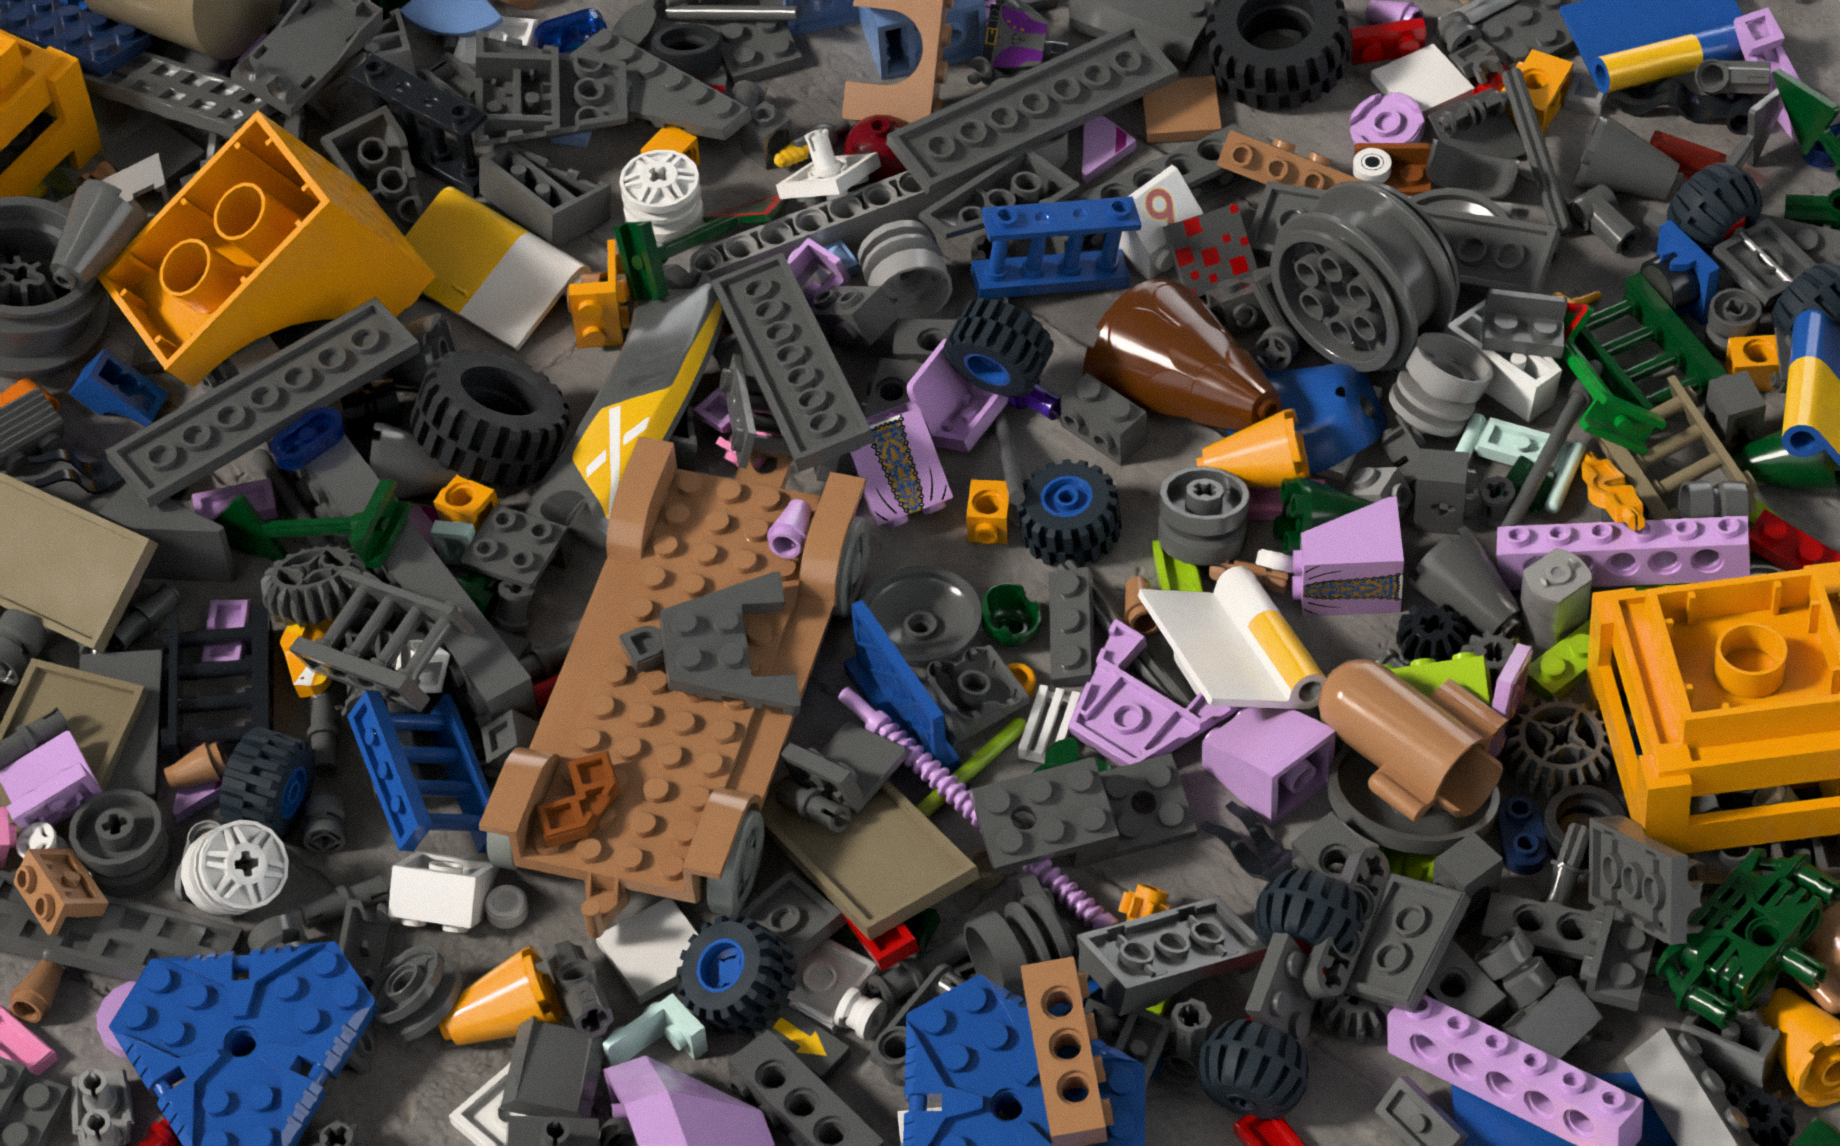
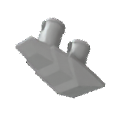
M93 1068L94 1073H90L88 1069L80 1076L72 1077L73 1135H78L80 1146H126L131 1144V1125H135V1118L126 1069L119 1068L102 1071Z

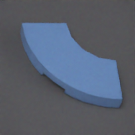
M411 0L400 9L401 16L408 23L434 36H461V38L476 36V30L488 32L503 23L502 16L487 0Z

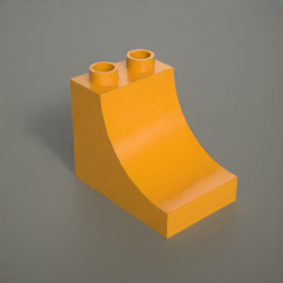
M257 110L97 277L163 368L195 388L213 369L238 350L268 334L289 326L310 321L337 319L374 297L397 318L404 309L409 308L417 301L421 292L437 276L364 186Z

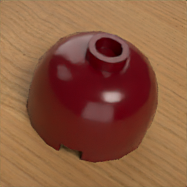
M881 114L868 116L857 122L846 136L844 155L878 153L881 167L869 174V180L866 182L875 183L908 171L886 144L888 133L907 125L901 119Z

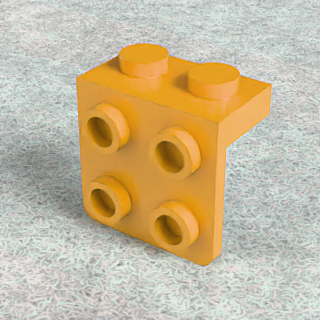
M609 239L607 241L608 281L569 284V299L577 348L624 345L623 329H630L629 306H623V303L630 301V293L626 278H621V275L625 274L620 252L617 251L616 239Z

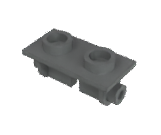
M1397 414L1395 417L1401 426L1396 429L1390 428L1385 430L1381 435V446L1395 467L1407 459L1409 460L1400 466L1399 470L1412 492L1416 494L1420 448L1427 442L1418 428L1413 425L1407 427L1400 415Z

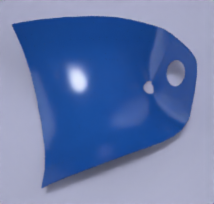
M1344 363L1299 369H1283L1282 371L1261 369L1279 393L1282 409L1293 408L1296 412L1299 423H1294L1295 432H1299L1303 436L1310 476L1325 471L1372 445L1386 427L1387 418L1365 372H1358L1352 366ZM1343 387L1345 389V397L1337 396L1335 393L1336 389ZM1360 397L1367 398L1374 406L1376 412L1374 419L1367 416L1361 408ZM1227 429L1228 436L1238 432L1236 430Z

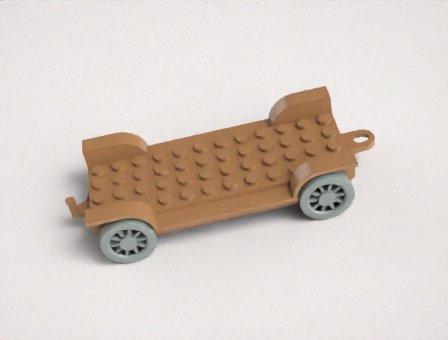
M639 436L613 501L607 531L605 564L529 748L517 747L506 759L479 823V830L487 832V854L494 867L517 872L526 868L584 880L586 901L581 905V913L584 916L587 935L591 938L601 937L604 929L626 907L631 897L630 890L695 904L707 898L708 907L712 912L729 916L731 914L739 915L740 911L749 904L757 883L764 847V820L760 812L795 716L783 714L784 709L763 705V709L749 707L744 700L723 696L722 700L670 690L668 689L665 661L654 668L637 674L620 645L619 635L643 626H653L660 629L659 617L660 610L772 572L780 571L785 600L784 611L743 614L751 674L753 677L796 674L801 703L832 616L848 618L852 614L851 604L858 602L862 593L870 554V527L866 518L855 516L866 486V478L830 472L823 493L820 496L785 489L791 472L790 456L752 450L747 469L739 468L735 479L678 469L674 443ZM762 457H774L777 459V467L770 473H759L753 468V465ZM800 499L807 502L812 509L804 551L791 559L781 558L771 551L767 534L789 502ZM608 751L619 784L620 793L589 837L546 848L535 806L575 795L568 772L567 761Z

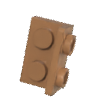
M28 849L20 867L16 871L14 885L47 935H58L66 917L103 916L109 904L73 849Z

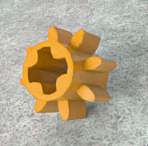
M1138 883L1135 892L1131 890L1128 892L1124 891L1118 911L1127 914L1126 921L1176 907L1166 904L1169 895L1167 891L1148 884Z

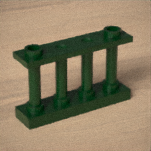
M1640 272L1626 277L1622 301L1593 313L1574 339L1575 345L1588 362L1597 360L1602 363L1604 369L1599 377L1613 396L1647 410H1651L1673 397L1669 386L1644 396L1634 384L1639 380L1673 366L1679 368L1686 376L1685 379L1679 381L1683 387L1689 385L1694 392L1701 394L1706 400L1709 380L1728 374ZM1627 315L1635 317L1642 325V327L1604 344H1600L1590 332ZM1650 340L1656 342L1664 351L1625 370H1622L1612 358Z

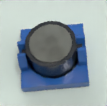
M1669 220L1660 225L1656 257L1642 263L1640 273L1678 317L1689 313L1703 326L1708 323L1710 303L1717 294L1720 266L1674 221Z

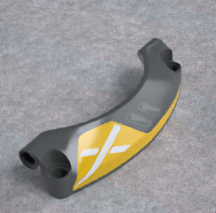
M678 264L662 265L669 296L653 301V297H645L632 303L633 317L630 329L610 374L579 426L544 474L523 513L567 526L569 534L572 533L598 552L606 546L613 501L639 436L669 441L701 380L722 330L726 315L713 289L711 280L714 279L702 271L693 276Z

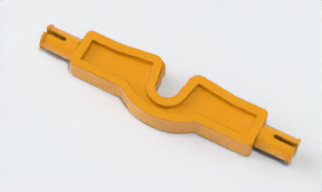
M1589 451L1590 456L1585 452L1580 463L1582 464V479L1588 488V500L1593 505L1606 509L1614 522H1626L1632 531H1635V527L1638 531L1645 526L1643 503L1638 498L1634 487L1626 485L1625 475L1609 459L1599 460L1594 452Z

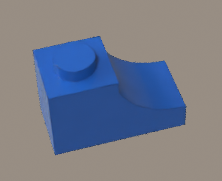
M106 348L85 365L69 392L70 395L100 416L103 413L118 414L130 418L144 427L153 422L169 394Z

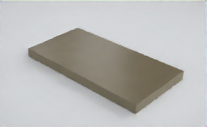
M0 472V606L6 609L23 611L34 617L44 627L103 654L159 544Z
M32 658L0 724V741L15 733L14 728L20 724L27 726L57 707L70 727V733L74 736L98 784L104 792L148 697V692L143 685ZM0 782V807H7L12 803ZM8 812V823H12L14 821ZM74 815L53 827L57 835L68 843L70 849L73 848L69 840V827ZM16 824V832L18 839L20 833L23 830ZM16 847L9 848L5 867L0 868V870L16 874L23 861Z
M788 769L775 775L772 779L760 812L764 820V833L869 941L980 879L977 866L889 780L882 785L857 815L851 812L850 821L837 816L836 819L848 825L846 829L838 833L819 822L810 823L802 819L797 811L776 801V789L787 795L789 794L788 790L778 786L784 779L793 780Z

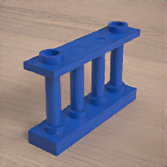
M1133 196L982 207L981 216L989 242L993 241L990 259L972 260L970 271L978 298L991 299L1128 288L1130 275L1122 250L1119 249L1122 232L1141 230L1142 224ZM1106 233L1102 251L1081 252L1085 234ZM1068 236L1065 253L1044 255L1047 237ZM1031 239L1028 256L1006 258L1009 240Z
M365 690L347 717L398 850L414 852L429 830L470 831L478 853H486L487 832L479 830V823L490 799L491 792L452 695L444 694L430 714L390 713L380 691ZM396 730L430 731L436 747L403 746ZM409 763L443 764L449 780L416 779L413 776ZM422 797H456L463 814L429 813Z

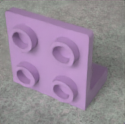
M70 731L61 733L0 771V782L12 803L6 808L12 820L22 830L36 822H46L54 827L74 815L76 810L90 797L103 792Z

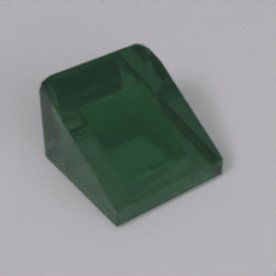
M1522 455L1519 456L1505 477L1513 483L1515 498L1534 465L1533 462ZM1546 475L1528 509L1529 511L1539 514L1545 505L1554 481Z

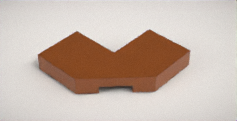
M608 751L567 761L568 772L575 795L535 806L546 848L589 837L620 793L619 784Z

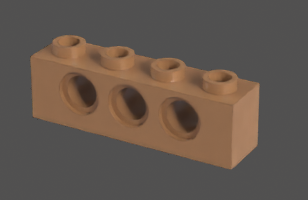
M1074 956L1020 966L1052 1146H1086L1107 1142L1106 1126L1114 1125L1110 1099H1100L1098 1083L1106 1082L1102 1056H1092L1090 1041L1098 1039L1094 1013L1085 1014L1082 998L1090 997L1086 971L1077 972ZM1056 1004H1066L1072 1008L1069 1014L1062 1017H1056L1049 1013L1051 1007ZM1064 1046H1074L1080 1050L1079 1054L1072 1059H1062L1056 1055L1058 1050ZM1074 1088L1083 1089L1088 1093L1087 1097L1080 1102H1070L1064 1098L1065 1094Z

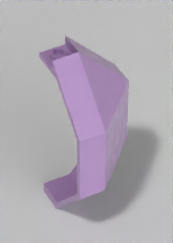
M642 1056L603 1069L611 1103H621L627 1114L638 1146H775L762 1110L648 1056Z

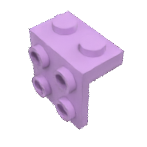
M943 339L908 382L907 394L911 402H915L920 407L934 447L970 452L1009 400L1008 397L996 395L975 386L955 371L951 363L946 359L944 344L947 339Z

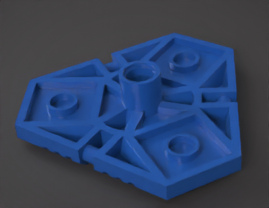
M336 941L300 944L295 947L290 945L283 948L269 947L264 950L263 948L251 949L248 955L238 956L235 951L223 952V954L208 953V955L197 954L192 957L176 956L150 959L111 1021L109 1028L151 1096H158L157 1105L183 1146H296L327 1095L322 1087L328 1076L336 1080L377 1012L378 1006ZM249 972V979L238 980V973ZM248 1049H254L250 1054L240 1057ZM303 1066L311 1069L307 1077L299 1074ZM186 1077L187 1080L173 1088V1084Z
M978 974L907 1013L904 1097L905 1101L909 1102V1112L904 1113L903 1146H1052L1027 1003L1024 998L1011 993L1006 988ZM1099 1039L1091 1040L1092 1056H1102L1106 1082L1098 1083L1100 1099H1110L1114 1125L1106 1126L1107 1142L1086 1146H1145V1064L1106 1045V1043ZM1064 1046L1058 1050L1056 1055L1062 1059H1072L1079 1054L1080 1050L1074 1046ZM1074 1088L1069 1090L1064 1098L1070 1102H1080L1087 1097L1088 1093L1083 1089ZM927 1102H942V1111H927ZM1007 1107H1016L1022 1111L1021 1115L1013 1120H1003L998 1117L999 1112Z

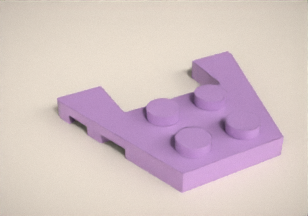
M1115 619L1109 629L1110 636L1106 646L1101 648L1096 659V669L1090 682H1086L1068 728L1072 736L1118 765L1125 766L1173 752L1242 707L1210 706L1200 692L1187 708H1183L1126 673L1125 669L1147 646L1145 636Z

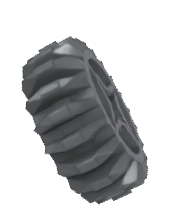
M328 544L325 547L315 545L312 549L307 550L301 548L300 552L287 554L286 559L277 560L274 562V567L268 568L265 571V576L261 579L264 607L267 608L269 616H273L275 622H284L287 626L297 623L299 627H303L309 623L318 625L326 620L331 622L333 618L339 615L356 590L341 578L340 575L343 570L346 569L361 575L363 571L371 573L370 569L353 548H348L347 545L341 544L337 547L333 544Z
M1554 694L1548 703L1537 697L1533 707L1523 704L1519 714H1514V717L1509 720V726L1506 727L1505 731L1506 735H1508V740L1505 741L1502 756L1504 761L1507 762L1508 774L1516 775L1515 780L1518 786L1529 784L1531 796L1538 791L1545 792L1548 801L1553 794H1557L1562 789L1571 786L1593 785L1600 787L1601 782L1608 781L1612 769L1616 765L1601 710L1590 712L1591 707L1588 701L1577 705L1572 695L1566 702L1559 701Z

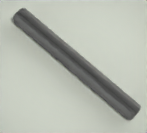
M1519 68L1506 70L1502 74V81L1509 96L1512 112L1549 225L1558 226L1560 236L1568 234L1572 231V222L1522 71Z

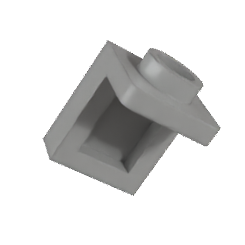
M1398 467L1359 468L1344 491L1373 502L1387 497H1397L1399 521L1414 499V494Z

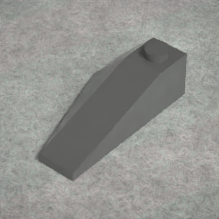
M384 105L321 137L320 155L364 186L405 237L425 210L422 199H420L406 135L388 107Z
M1027 147L1012 153L919 213V220L943 238L949 239L985 228L981 216L982 207L1063 202L1080 191L1081 185Z

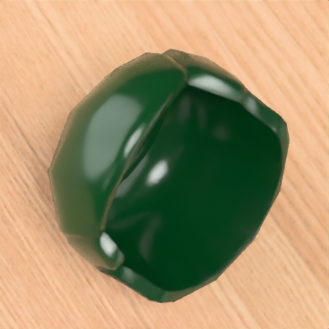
M1001 582L989 587L983 596L981 603V626L991 639L1008 647H1018L1035 639L1042 626L1040 606L1038 601L1031 602L1027 599L1022 585Z

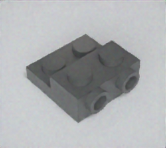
M0 1056V1146H45L71 1099L72 1091L70 1088L30 1073L25 1065Z

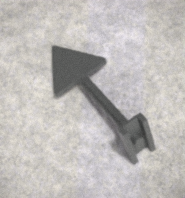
M1778 88L1750 108L1748 112L1747 135L1735 147L1725 164L1734 165L1742 169L1746 161L1747 164L1753 167L1756 165L1784 107ZM1651 208L1644 218V224L1650 227L1644 236V242L1655 247L1658 246L1660 225L1667 222V215Z

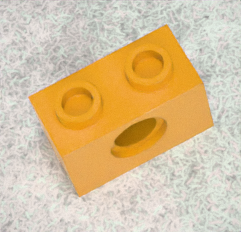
M1532 49L1524 62L1519 61L1516 68L1522 71L1542 134L1544 135L1564 102L1572 82L1574 63ZM1509 104L1505 106V110L1515 129L1518 130L1511 105Z

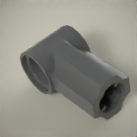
M1707 59L1696 68L1695 81L1699 89L1708 95H1768L1770 92L1771 62ZM1710 67L1719 68L1723 72V80L1716 87H1708L1702 82L1703 72Z
M1599 184L1570 200L1566 205L1571 222L1578 230L1585 232L1590 229L1616 254L1620 253L1624 256L1634 250L1637 243L1642 240L1643 230L1618 208L1615 195L1604 184Z
M1191 998L1187 1002L1177 1003L1171 1014L1170 1048L1163 1060V1064L1171 1074L1183 1080L1195 1081L1199 1079V1053L1212 1032V1015L1207 1011L1206 1003Z

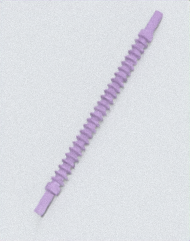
M850 687L844 688L840 692L838 699L866 723L865 729L905 747L908 753L904 760L905 766H913L912 771L914 774L922 773L921 780L923 782L930 780L929 787L931 789L938 788V795L940 797L947 796L946 802L948 804L955 803V810L957 812L964 811L963 817L965 819L972 818V826L979 827L970 798V790L966 791V784H957L958 777L956 775L949 776L950 771L948 768L940 769L941 762L939 760L932 761L933 755L931 753L924 754V747L922 745L915 746L916 740L914 738L907 739L908 733L905 730L899 731L897 723L891 724V717L883 710L876 711ZM1050 859L1023 866L1025 873L1032 872L1038 880H1041L1040 885L1042 888L1049 887L1052 896L1058 895L1057 901L1059 904L1067 903L1066 910L1068 912L1076 911L1075 918L1077 920L1084 918L1085 927L1092 926L1093 931L1119 923L1111 913L1103 914V906L1095 907L1094 898L1086 899L1087 893L1085 890L1077 891L1078 884L1076 882L1068 883L1069 876L1067 874L1060 876L1061 870L1059 867L1051 868L1052 861Z

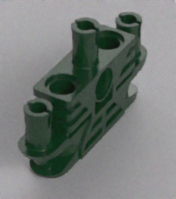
M1754 849L1702 906L1704 909H1699L1688 922L1689 925H1703L1702 931L1687 934L1686 944L1669 945L1665 949L1657 963L1656 975L1661 981L1669 980V986L1676 996V1008L1681 1014L1691 1009L1717 1025L1721 1030H1724L1729 1026L1725 1019L1732 1023L1738 1009L1745 1012L1781 970L1806 984L1812 990L1819 988V983L1816 980L1820 983L1824 982L1829 971V965L1806 954L1800 948L1823 921L1822 902L1824 905L1831 907L1835 904L1833 899H1839L1840 880L1811 865L1810 854L1798 853L1791 858L1778 857L1775 859L1766 857V849ZM1763 870L1774 871L1771 875L1765 876L1762 874ZM1770 944V945H1772V946L1763 947V946H1760V945ZM1687 968L1690 971L1685 977L1680 972Z

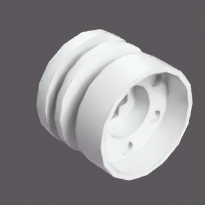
M657 149L638 155L631 159L623 168L619 183L624 204L625 222L651 221L656 242L660 243L704 224L699 172L696 164L688 156L674 150Z
M236 820L202 834L189 846L182 860L181 880L186 895L198 909L211 916L231 918L268 904L281 892L288 878L289 859L283 842L272 829L257 821ZM235 861L246 864L247 871L243 872L242 869H236Z

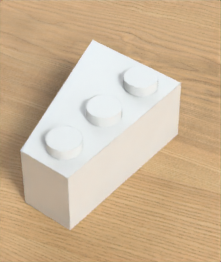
M1485 299L1450 322L1445 328L1444 334L1464 340L1478 349L1489 360L1493 368V377L1485 393L1525 421L1530 422L1554 405L1562 369L1552 357L1483 350L1482 316L1486 303Z

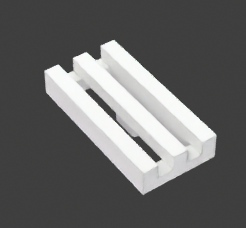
M1040 684L1018 747V758L1039 763L1045 762V750L1060 706H1066L1067 708L1055 742L1069 737L1068 724L1081 695L1079 692L1072 691L1071 696L1065 695L1064 689L1056 688L1055 692L1048 691V686ZM1046 702L1051 703L1035 751L1030 750Z

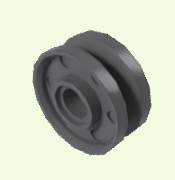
M418 945L407 949L395 957L379 973L370 987L369 992L378 1006L374 1018L379 1023H385V1028L399 1041H410L421 1037L435 1028L449 1014L457 1002L463 986L462 975L450 963L444 962V957L431 945Z

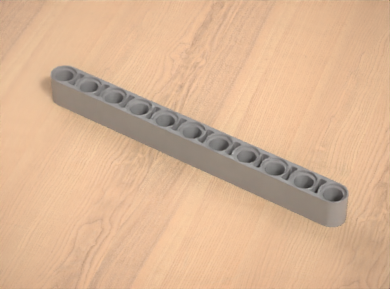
M1068 131L1030 149L1056 168H1060L1068 161ZM987 169L929 196L908 171L899 173L848 192L844 197L824 201L698 248L689 256V272L696 276L702 271L712 279H716L783 252L786 260H788L790 254L796 248H799L807 238L822 247L842 239L845 245L850 247L862 242L872 231L884 224L898 220L919 221V213Z

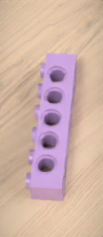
M1748 516L1645 520V526L1639 531L1636 527L1635 531L1630 530L1626 522L1497 527L1496 557L1498 572L1509 590H1521L1523 570L1555 548L1573 553L1587 565L1592 576L1591 587L1697 583L1751 576Z
M1423 994L1414 1013L1393 1008L1387 1015L1388 1053L1577 1146H1635L1642 1138L1643 1099Z

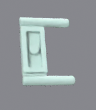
M1474 413L1470 417L1455 451L1469 452V458L1472 452L1475 451L1479 457L1531 471L1550 434L1492 417L1486 420L1483 415ZM1566 438L1546 475L1553 478L1555 474L1557 475L1545 502V509L1549 513L1555 514L1561 509L1586 450V447L1580 442L1575 441L1570 444L1567 443Z

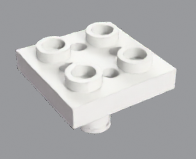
M828 129L809 132L804 137L809 147L812 162L776 185L780 199L796 198L797 202L810 201L818 196H826L827 200L844 197L848 194L850 187L868 181V175L881 167L878 153L835 156L828 135Z

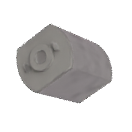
M1555 548L1523 570L1520 599L1522 613L1519 617L1522 623L1520 627L1532 642L1543 648H1552L1587 622L1592 576L1587 565L1579 557L1566 550Z

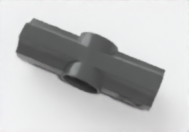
M569 940L554 944V948L551 954L546 957V960L561 994L566 1014L571 1017L578 1033L587 1034L590 1038L606 1034V1030L614 1021V1018L598 983L594 964L588 961L582 946L574 945Z

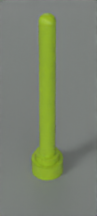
M1019 717L1013 719L951 774L958 777L957 784H967L1023 734L1027 724L1026 721ZM937 788L923 799L916 808L929 818L946 803L947 796L940 797Z

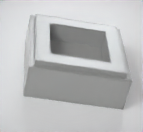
M1575 73L1564 98L1563 108L1599 116L1610 93H1601L1592 77Z

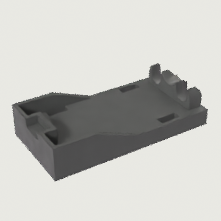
M297 0L280 24L231 70V81L291 118L382 29L383 9L369 0ZM309 80H313L314 82L306 88V83Z
M1622 815L1589 818L1588 903L1604 911L1607 904L1616 906L1615 917L1669 945L1686 944L1687 934L1701 932L1704 927L1703 925H1689L1687 919L1692 910L1704 909L1699 899L1704 882L1701 880L1689 881L1688 871L1693 866L1705 864L1694 859L1688 860L1687 855L1646 836L1641 824Z
M1219 896L1078 934L1072 957L1074 956L1076 969L1078 971H1086L1087 981L1094 979L1104 990L1102 998L1119 1016L1156 1006L1195 981L1240 969L1239 975L1248 973L1256 967V964L1263 962L1268 948Z

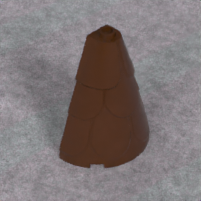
M1159 278L1145 281L1128 290L1113 303L1098 323L1096 328L1100 329L1101 332L1094 348L1087 347L1082 375L1090 374L1138 407L1145 408L1147 411L1189 418L1194 423L1236 431L1243 430L1283 411L1279 393L1251 354L1239 346L1228 328L1221 325L1205 302L1181 283Z

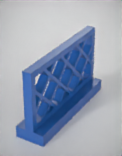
M860 600L851 604L856 656L843 661L845 673L863 699L876 711L883 710L892 719L891 724L897 723L899 731L905 730L908 733L907 739L914 738L916 740L915 746L922 745L924 747V754L931 753L933 755L932 761L939 760L941 762L940 769L948 768L950 774L955 772L961 766L959 756L945 738L944 714L864 601ZM922 773L916 774L924 786L929 784L930 780L927 782L921 780Z

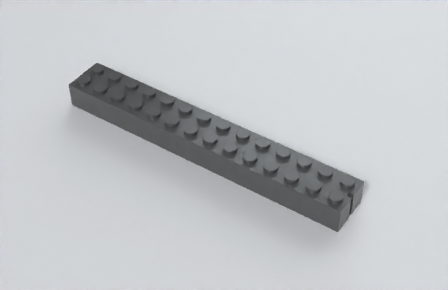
M266 335L238 350L220 363L218 369L226 381L279 352L280 349L271 337ZM325 408L262 444L269 454L274 452L277 455L279 467L287 479L291 477L295 479L296 488L306 504L313 503L317 518L351 517L355 513L364 512L380 482L379 478ZM407 518L382 567L369 569L371 574L383 583L444 603L445 600H451L467 612L464 618L476 629L474 635L470 637L451 630L440 645V648L450 654L443 685L448 684L452 689L451 694L455 704L462 713L465 711L470 713L473 717L471 718L472 724L482 740L481 728L511 709L540 722L531 677L415 525ZM351 534L333 535L338 546L343 544L347 545L348 548H353L348 542ZM395 610L392 617L398 627L406 614ZM423 620L416 631L426 637L434 624Z

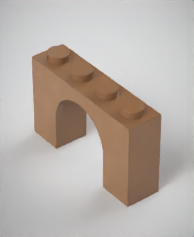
M854 0L853 6L894 10L910 18L921 34L923 52L921 61L913 74L897 84L885 85L845 81L842 109L843 119L862 120L868 116L881 114L899 118L908 125L944 108V99L939 98L940 83L945 84L948 75V62L943 61L944 46H950L952 24H947L948 8H954L955 0Z

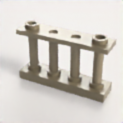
M1675 375L1667 378L1673 398L1654 407L1650 411L1661 415L1664 420L1682 412L1691 425L1690 427L1649 448L1645 456L1636 452L1630 453L1627 448L1594 435L1595 441L1605 457L1625 475L1626 485L1634 487L1638 498L1643 503V514L1647 520L1679 519L1678 511L1675 508L1668 510L1663 503L1667 501L1666 496L1679 490L1683 481H1696L1718 468L1721 469L1728 481H1743L1748 492L1749 512L1757 510L1754 493L1758 491V487L1754 478L1748 470L1740 471L1697 407L1700 406V403L1693 389L1689 385L1683 387ZM1698 440H1701L1710 455L1659 482L1656 479L1649 482L1645 476V473L1648 472V467Z

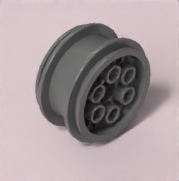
M1374 181L1341 182L1326 190L1317 201L1314 212L1298 214L1281 227L1276 237L1270 261L1271 279L1276 296L1294 328L1325 358L1333 363H1344L1352 366L1358 372L1388 371L1402 365L1414 349L1419 336L1429 332L1440 333L1449 325L1459 296L1460 280L1456 260L1439 227L1411 198L1393 187Z
M23 196L0 198V377L33 379L61 372L77 363L95 348L105 334L109 323V294L97 276L84 288H74L72 290L63 288L53 279L50 265L70 209L49 200Z

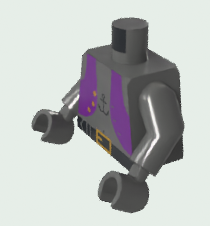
M996 0V4H991L983 57L977 56L967 64V67L976 70L967 76V80L972 85L982 81L985 85L990 86L993 81L999 78H1012L1068 52L1069 43L1048 40L1049 21L1023 0Z

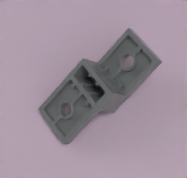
M1172 753L1102 772L1098 771L1095 758L1091 757L970 789V798L994 874L1067 854L1070 856L1074 869L1195 837L1197 833ZM1144 796L1153 801L1155 809L1149 814L1142 815L1134 811L1131 802L1137 797ZM1025 811L1034 816L1036 823L1030 829L1021 830L1012 823V816L1015 813Z

